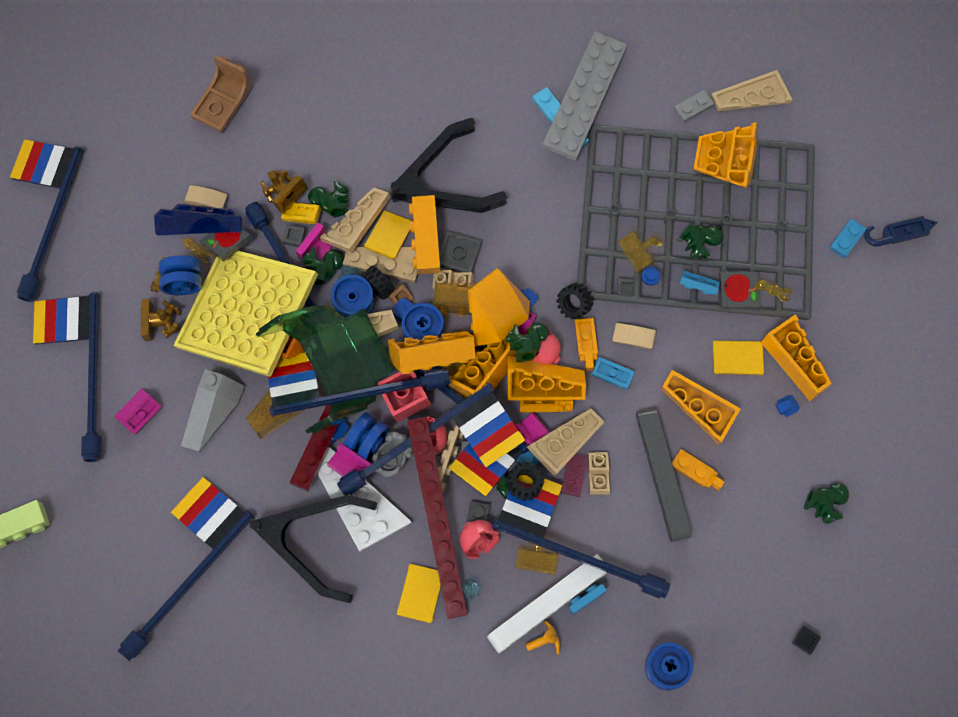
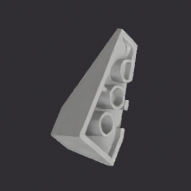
M205 369L196 392L181 447L201 452L214 436V432L226 421L231 411L235 410L239 405L245 386L222 374Z

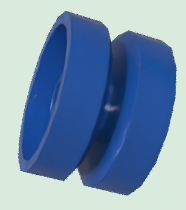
M171 256L162 259L159 262V275H161L159 278L160 291L176 296L199 292L202 289V279L199 276L201 273L200 260L191 256Z
M347 275L340 278L334 284L331 291V300L337 315L341 319L347 320L349 317L354 316L364 317L373 312L375 299L372 287L366 279L358 275Z
M415 304L408 308L402 317L401 324L404 338L412 337V339L423 340L426 335H434L441 338V335L444 334L442 314L431 304Z
M365 412L351 427L343 445L353 452H357L359 456L370 462L373 455L376 454L380 446L385 442V437L390 431V427L382 421L376 423L375 417Z
M668 642L660 644L648 654L644 669L647 679L653 686L660 690L670 691L682 687L689 681L693 673V661L691 655L684 647L677 643ZM668 663L671 665L670 671H667L668 667L665 666V664Z

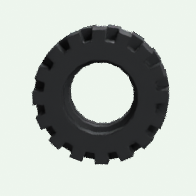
M373 265L361 275L370 283L373 292L382 300H385L395 290L389 279Z
M570 284L557 295L559 297L556 300V303H559L557 307L558 309L561 308V314L565 313L564 317L579 319L591 310L593 297H590V294L592 293L587 291L588 288L586 286L582 287L583 284ZM571 294L576 295L580 300V308H576L571 304Z
M521 462L520 465L516 464L511 469L507 478V489L511 491L512 496L516 495V499L522 498V501L527 499L530 501L538 496L544 484V475H541V469L537 470L538 466H531L529 462L527 465L525 462ZM521 475H526L533 480V486L524 488L519 485L517 478Z

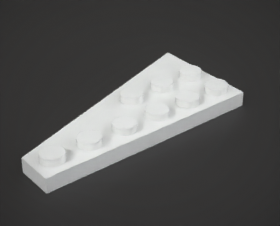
M329 447L317 473L330 498L333 499L344 496V494L337 485L342 476L327 466L329 460L336 453ZM366 480V485L351 496L376 502V510L351 504L336 508L359 552L412 524L404 514Z

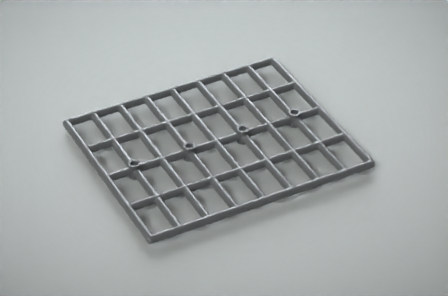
M605 125L591 126L577 285L580 283L584 287L587 256L607 258L605 293L591 292L590 297H593V300L791 318L796 314L798 319H811L815 146L813 144L757 139L752 182L748 186L751 187L750 221L732 219L730 215L731 185L736 184L704 175L698 171L696 174L676 173L678 139L698 141L699 136L705 134ZM597 132L617 134L614 167L594 165ZM624 135L644 136L642 169L622 168ZM651 137L671 139L669 172L649 170ZM760 147L780 149L779 182L759 180ZM787 149L807 151V184L786 183ZM594 172L614 174L610 208L591 206ZM621 175L641 177L639 211L620 208ZM648 177L669 179L666 213L646 211ZM676 180L696 182L694 216L676 214L674 210ZM703 182L724 184L721 218L702 216ZM759 188L779 189L777 223L757 222ZM786 190L806 192V226L790 225L785 220ZM590 214L608 215L610 218L608 250L587 248ZM619 216L638 218L636 253L615 251ZM646 219L663 220L666 224L664 255L643 253ZM674 221L694 223V225H719L723 233L720 261L671 256ZM729 227L750 228L748 263L728 261ZM757 229L774 230L775 234H777L776 266L756 264ZM785 232L805 233V268L784 267ZM615 258L635 260L633 296L612 294ZM643 261L663 263L661 299L640 297ZM671 264L691 265V273L699 275V266L720 268V272L734 269L748 272L776 273L775 309H721L720 285L718 304L697 302L698 289L695 288L690 289V301L669 299ZM784 274L804 276V312L783 310Z

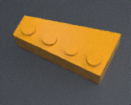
M435 195L412 197V203H409V213L413 215L414 221H410L411 233L415 232V239H411L412 251L416 250V257H413V268L417 269L418 274L441 273Z
M795 314L769 332L761 341V344L811 402L832 383L823 365L817 360L814 354L815 350L806 339V333L804 329H801L798 323L799 319Z
M468 331L445 333L441 335V338L434 335H426L423 340L412 339V337L404 338V342L395 343V339L388 340L390 362L403 374H410L418 369L430 370L434 366L439 365L446 367L455 362L467 363L470 359L476 358L474 336Z
M506 338L501 342L487 344L483 351H478L475 354V359H472L466 365L463 364L458 368L459 371L456 374L449 376V387L466 399L486 386L487 382L492 384L495 390L507 374V355L517 357L516 351H510L512 346L506 341Z
M507 355L508 400H585L586 380L584 370L554 364H542L533 360L516 362V357Z
M674 370L670 372L661 388V391L718 445L722 443L741 410L739 407Z

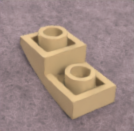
M190 185L184 202L200 209L204 206L221 213L227 194L205 187Z
M440 270L441 273H434L432 288L435 290L468 292L473 287L474 274L472 272L454 273L452 270Z
M616 323L612 341L614 343L653 350L656 331Z
M608 452L588 453L590 495L610 494Z

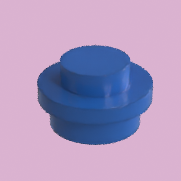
M654 267L645 268L641 275L642 281L649 286L656 285L661 277L659 270Z

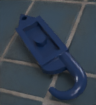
M924 216L889 224L884 228L883 238L875 240L870 237V232L874 229V226L867 228L864 236L866 242L874 247L891 243L895 244L928 236L929 231L938 222L924 219Z

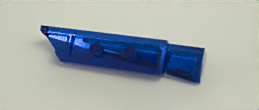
M177 204L172 210L160 209L154 215L156 235L241 232L242 217L235 216V212L232 209Z

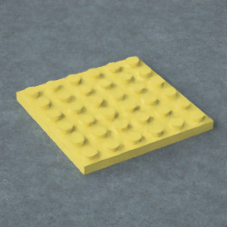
M236 251L225 261L216 257L173 346L177 349L271 377L318 276L317 272L241 251Z

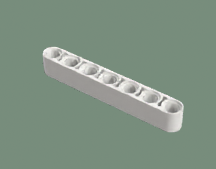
M598 554L593 556L596 559L602 560ZM582 564L487 636L488 640L498 654L607 572L587 564Z

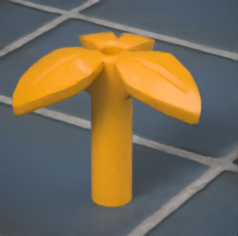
M544 621L543 623L547 626L548 630L544 636L526 643V648L528 651H531L547 643H554L556 655L560 653V640L556 635L554 627L549 622Z

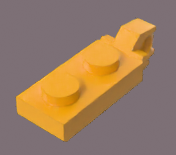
M594 318L575 319L578 357L580 361H584L585 371H593V360H597L598 356Z
M519 400L520 412L573 411V400Z
M680 449L672 462L674 470L701 487L709 489L712 486L719 491L725 483L717 477L718 473L714 469Z

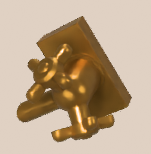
M276 170L269 171L268 177L273 184L268 188L264 181L261 182L263 194L270 203H274L282 214L308 189L302 177L296 175L292 179L288 177L287 170L280 172ZM273 193L278 194V195L272 200L270 194H273Z
M142 299L140 335L144 341H152L153 327H165L166 329L161 330L165 338L181 330L177 322L171 323L173 312L179 316L181 314L177 306L164 300L162 304L165 305V312L163 309L153 312V304L150 299Z

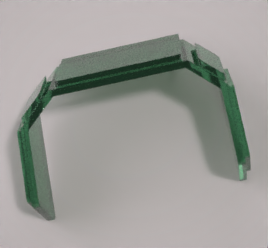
M326 304L318 307L314 305L278 315L259 328L260 331L256 333L257 337H262L284 331L298 340L327 396L378 386L377 380L396 370L364 308L345 318ZM376 395L331 404L330 415L306 429V433H318L368 409L370 404L376 402Z

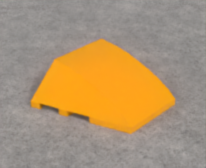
M757 122L743 128L738 126L734 130L727 132L718 131L699 136L694 170L747 188L752 182L757 151Z
M498 268L468 290L469 312L472 314L473 322L471 330H473L475 346L501 342L513 329L514 325L519 327L529 318L530 301Z

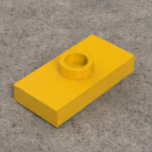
M294 203L281 215V219L286 222L317 224L321 207L320 205Z

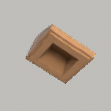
M401 283L397 284L395 290L387 297L394 305L402 298L410 302L414 299L405 285Z

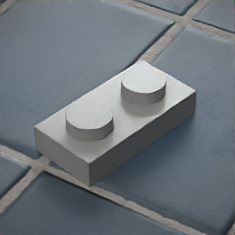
M703 90L674 106V111L684 124L712 108L714 102L707 92Z

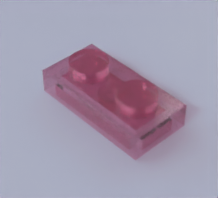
M574 455L566 463L561 494L580 497L588 458Z

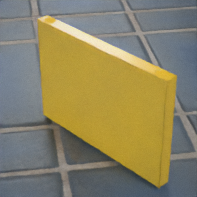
M384 210L364 244V248L395 260L411 230V220Z
M713 341V374L764 375L763 345L760 341Z
M414 564L408 566L397 615L432 624L441 588L438 570Z

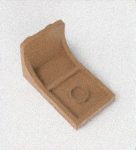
M216 55L213 58L215 62L214 77L190 113L192 119L222 133L252 87L246 69L242 65H235L227 58Z

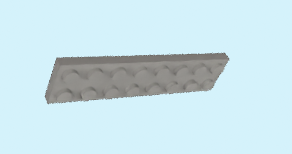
M594 31L546 135L542 148L576 161L626 50V43Z

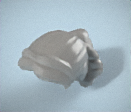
M388 432L385 437L386 442L373 455L371 463H374L406 441V435H400L398 432ZM411 446L376 470V472L386 478L398 474L405 465L406 459L413 456V447Z

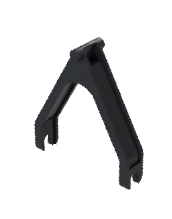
M473 118L448 125L395 182L391 183V200L395 203L399 201L412 203V197L435 195L436 207L484 213L506 205V199L508 198L505 191L480 198L428 190L418 180L419 175L453 139L475 131V121Z
M344 495L252 520L250 528L277 552L319 595L351 603L352 594L327 588L287 548L285 532L294 520L350 504L376 510L377 503L351 495Z

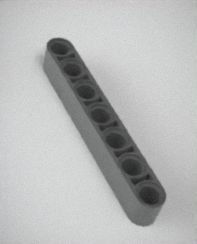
M656 408L636 412L639 431L669 539L671 542L691 538V529Z

